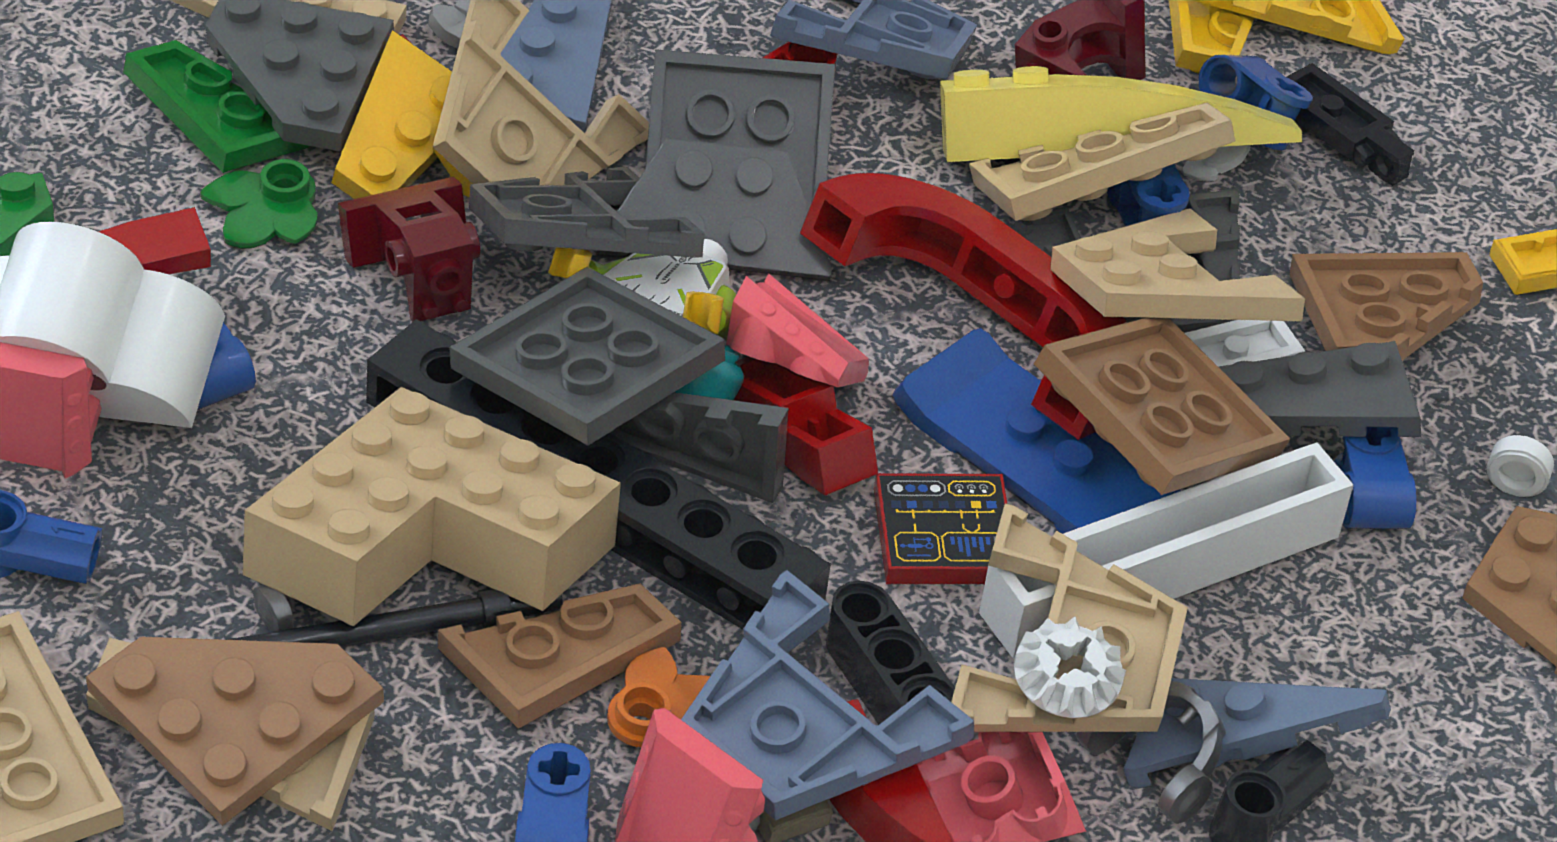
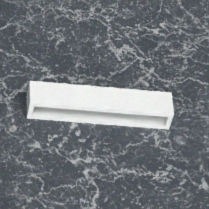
M1316 442L1066 532L1064 535L1078 543L1077 552L1109 570L1115 564L1175 599L1339 538L1354 485ZM988 566L979 614L1014 659L1026 631L1033 632L1039 629L1048 618L1055 584Z

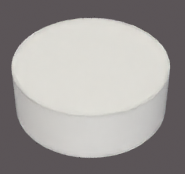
M1521 435L1508 436L1500 439L1494 445L1487 463V474L1490 481L1501 491L1518 497H1532L1546 489L1554 468V460L1547 447L1539 441Z

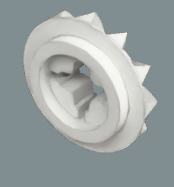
M1075 616L1065 624H1055L1047 618L1039 629L1033 632L1026 631L1014 659L1015 677L1026 697L1044 711L1067 718L1092 716L1109 707L1121 690L1126 672L1122 668L1120 661V646L1110 645L1104 639L1102 626L1091 631L1079 626ZM1078 654L1083 656L1080 670L1075 668L1068 674L1064 673L1059 680L1056 679L1061 659L1068 660L1073 655L1077 656Z

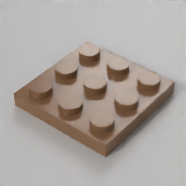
M1143 318L1046 344L1034 362V365L1052 382L1054 390L1060 396L1069 400L1094 425L1096 433L1103 440L1111 443L1137 469L1139 477L1145 483L1154 487L1161 495L1280 456L1290 441V438L1169 318Z

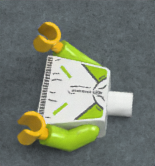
M704 239L703 257L700 258L633 253L628 257L604 265L591 260L593 254L589 250L555 248L548 270L550 275L569 278L580 270L589 267L727 341L732 305L736 293L730 288L727 254L717 242Z

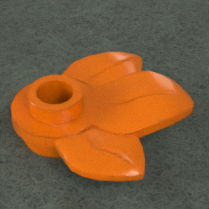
M665 647L656 648L637 656L626 668L625 687L612 698L609 704L607 722L611 732L623 743L641 748L653 711L666 708L679 719H682L710 676L677 674L676 663L671 653ZM643 716L648 718L649 720H640L634 717Z

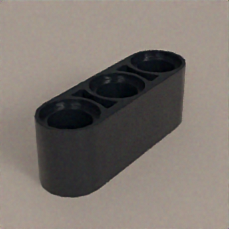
M852 581L838 587L833 594L826 647L830 656L877 724L880 725L929 685L951 702L955 686L890 595L881 586L868 581Z

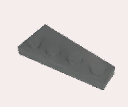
M1396 341L1363 343L1356 347L1322 352H1301L1294 356L1254 362L1239 361L1232 365L1219 366L1287 436H1301L1302 426L1339 427V436L1366 437L1367 427H1398V437H1421V417Z

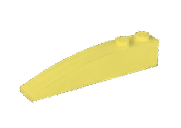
M1038 66L1013 69V77L989 78V72L985 70H963L954 73V80L940 81L943 152L947 162L977 161L987 158L990 160L1020 158L1019 150L1043 145L1045 152L1063 151L1075 148L1078 142L1077 135L1101 130V132L1115 131L1121 135L1130 134V125L1133 121L1203 103H1209L1232 121L1236 141L1221 147L1302 142V130L1291 118L1235 99L1177 85L1109 76L1048 75V68Z

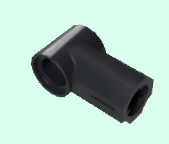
M1306 740L1303 743H1297L1298 746L1274 752L1255 769L1241 770L1232 774L1226 783L1210 824L1209 836L1211 841L1271 842L1273 836L1330 788L1334 774L1328 767L1326 754L1309 740Z

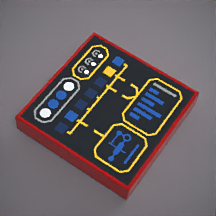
M876 474L873 489L886 584H985L988 563L1005 503L1008 504L1003 474Z

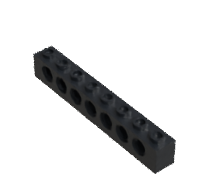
M416 319L367 359L366 403L374 408L400 387H403L409 391L423 394L428 399L464 415L478 418L483 423L519 439L533 442L538 447L574 463L588 466L593 471L620 482L615 546L611 551L742 630L755 611L761 613L772 597L773 584L779 575L786 570L826 600L831 563L819 557L814 551L800 546L766 526L757 517L744 513L712 494L706 487L695 484L661 464L652 455L639 451L611 433L606 434L590 445H586L451 369L449 347L457 342L450 336L439 333Z

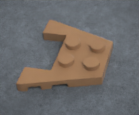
M1516 506L1467 582L1462 599L1523 648L1529 645L1556 666L1554 672L1556 675L1557 514Z

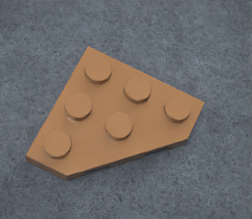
M1467 252L1292 254L1289 274L1297 292L1305 298L1304 307L1325 351L1356 347L1363 343L1396 341L1402 361L1478 305L1483 287V281Z
M139 637L86 676L88 692L222 826L384 703L383 687L338 644Z

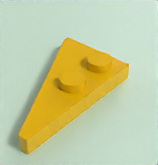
M1193 0L1381 54L1397 53L1405 40L1380 0Z

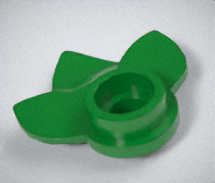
M274 160L266 164L261 173L243 170L227 173L206 185L200 192L202 200L229 212L223 226V239L227 245L232 247L255 248L266 244L275 235L286 242L297 244L307 238L314 231L317 224L318 213L312 205L316 195L315 181L309 174L308 169L302 163L295 160Z

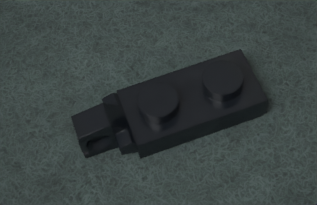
M1313 63L1286 77L1303 86L1313 97L1309 108L1300 110L1295 119L1297 123L1350 161L1353 160L1354 164L1361 167L1368 165L1371 172L1392 186L1409 176L1410 164L1415 150L1403 143L1400 137L1392 130L1394 120Z

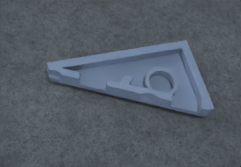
M1171 678V681L1193 687L1198 696L1204 701L1208 699L1225 727L1227 734L1222 738V750L1215 768L1230 760H1246L1298 746L1295 733L1337 722L1340 733L1343 734L1365 728L1372 722L1388 719L1391 711L1387 690ZM1165 708L1157 732H1138L1124 766L1128 785L1138 789L1151 785L1148 773L1187 762L1193 764L1204 742L1201 718L1197 716L1185 728L1177 721V718L1186 709Z

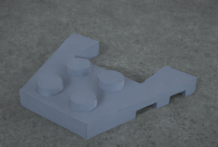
M789 0L777 13L770 36L808 47L907 70L913 75L924 79L940 78L947 80L970 47L977 24L930 0H912L911 2L907 0H853L860 4L847 20Z
M788 570L779 575L773 584L772 597L761 613L755 611L743 628L744 638L729 660H721L681 719L763 780L761 790L765 797V812L775 820L964 745L974 738V720L931 685L917 694L880 725H875L788 653L830 621L828 602Z

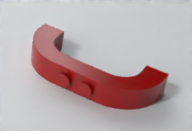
M855 173L821 182L800 231L801 235L843 266H848L873 256L902 257L929 266L956 283L1041 347H1044L1046 344L1127 323L1124 317H1104L1051 271V256L997 217L955 193L915 179L880 173ZM1044 375L1031 405L1078 440L1096 432L1094 425L1069 400L1060 396L1054 390L1052 382Z

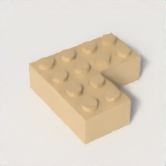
M400 387L245 509L243 575L352 626H355L430 561H434L543 611L615 546L621 483L593 471L588 466L574 463L542 449L533 442L519 439L487 425L478 418L464 415L432 401L423 394Z

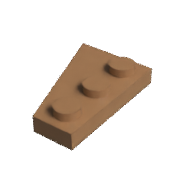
M640 583L565 600L560 611L528 619L524 618L521 611L496 616V626L467 633L464 632L462 625L439 629L438 649L519 729L626 671L629 663L637 656L656 648H668L681 641L682 622Z

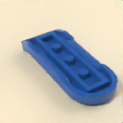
M981 328L972 330L907 375L892 394L896 404L916 427L949 451L961 455L985 474H1003L1005 488L1051 521L1062 534L1181 491L1179 489L1161 495L1154 487L1148 485L1139 477L1137 469L1111 443L1103 440L1096 432L1078 440L1033 407L1031 403L1041 380L1011 360L990 334Z

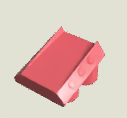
M769 273L765 281L760 283L753 282L748 276L745 277L732 305L726 342L727 345H730L731 349L758 360L776 363L799 375L837 388L865 381L868 374V357Z
M0 342L1 460L62 471L65 479L78 473L92 462L91 442L102 407L100 400L89 394L94 377L92 370L86 366L84 358Z
M666 708L656 709L653 711L617 819L615 842H758L749 824L764 811L765 797L761 790L763 780Z
M978 732V739L917 763L953 842H1046L1086 832L1066 781L1043 732Z

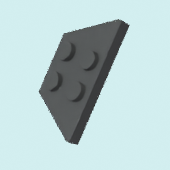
M666 138L617 211L623 218L686 217L705 233L704 239L713 240L724 249L728 258L727 266L729 270L769 273L830 281L832 267L826 252L800 234L809 211V206L788 152ZM599 250L596 252L597 255L624 258L633 254Z

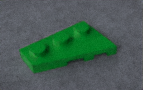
M174 40L126 53L123 73L223 173L310 147L309 145L283 141L272 127V117L261 104L255 105L246 92L232 82V71L179 41Z

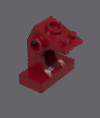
M1077 0L1036 19L1015 43L1016 68L1038 66L1048 68V75L1087 76L1082 70L1086 66L1096 63H1107L1121 78L1135 80L1146 78L1145 0Z
M454 176L338 203L344 256L347 262L355 268L387 260L393 277H404L409 314L412 322L416 319L423 321L471 309L473 259L480 257V241L474 225L471 222H466L462 184ZM421 215V218H417V219H413V220H408V221L405 219V218H409V217H414V216Z

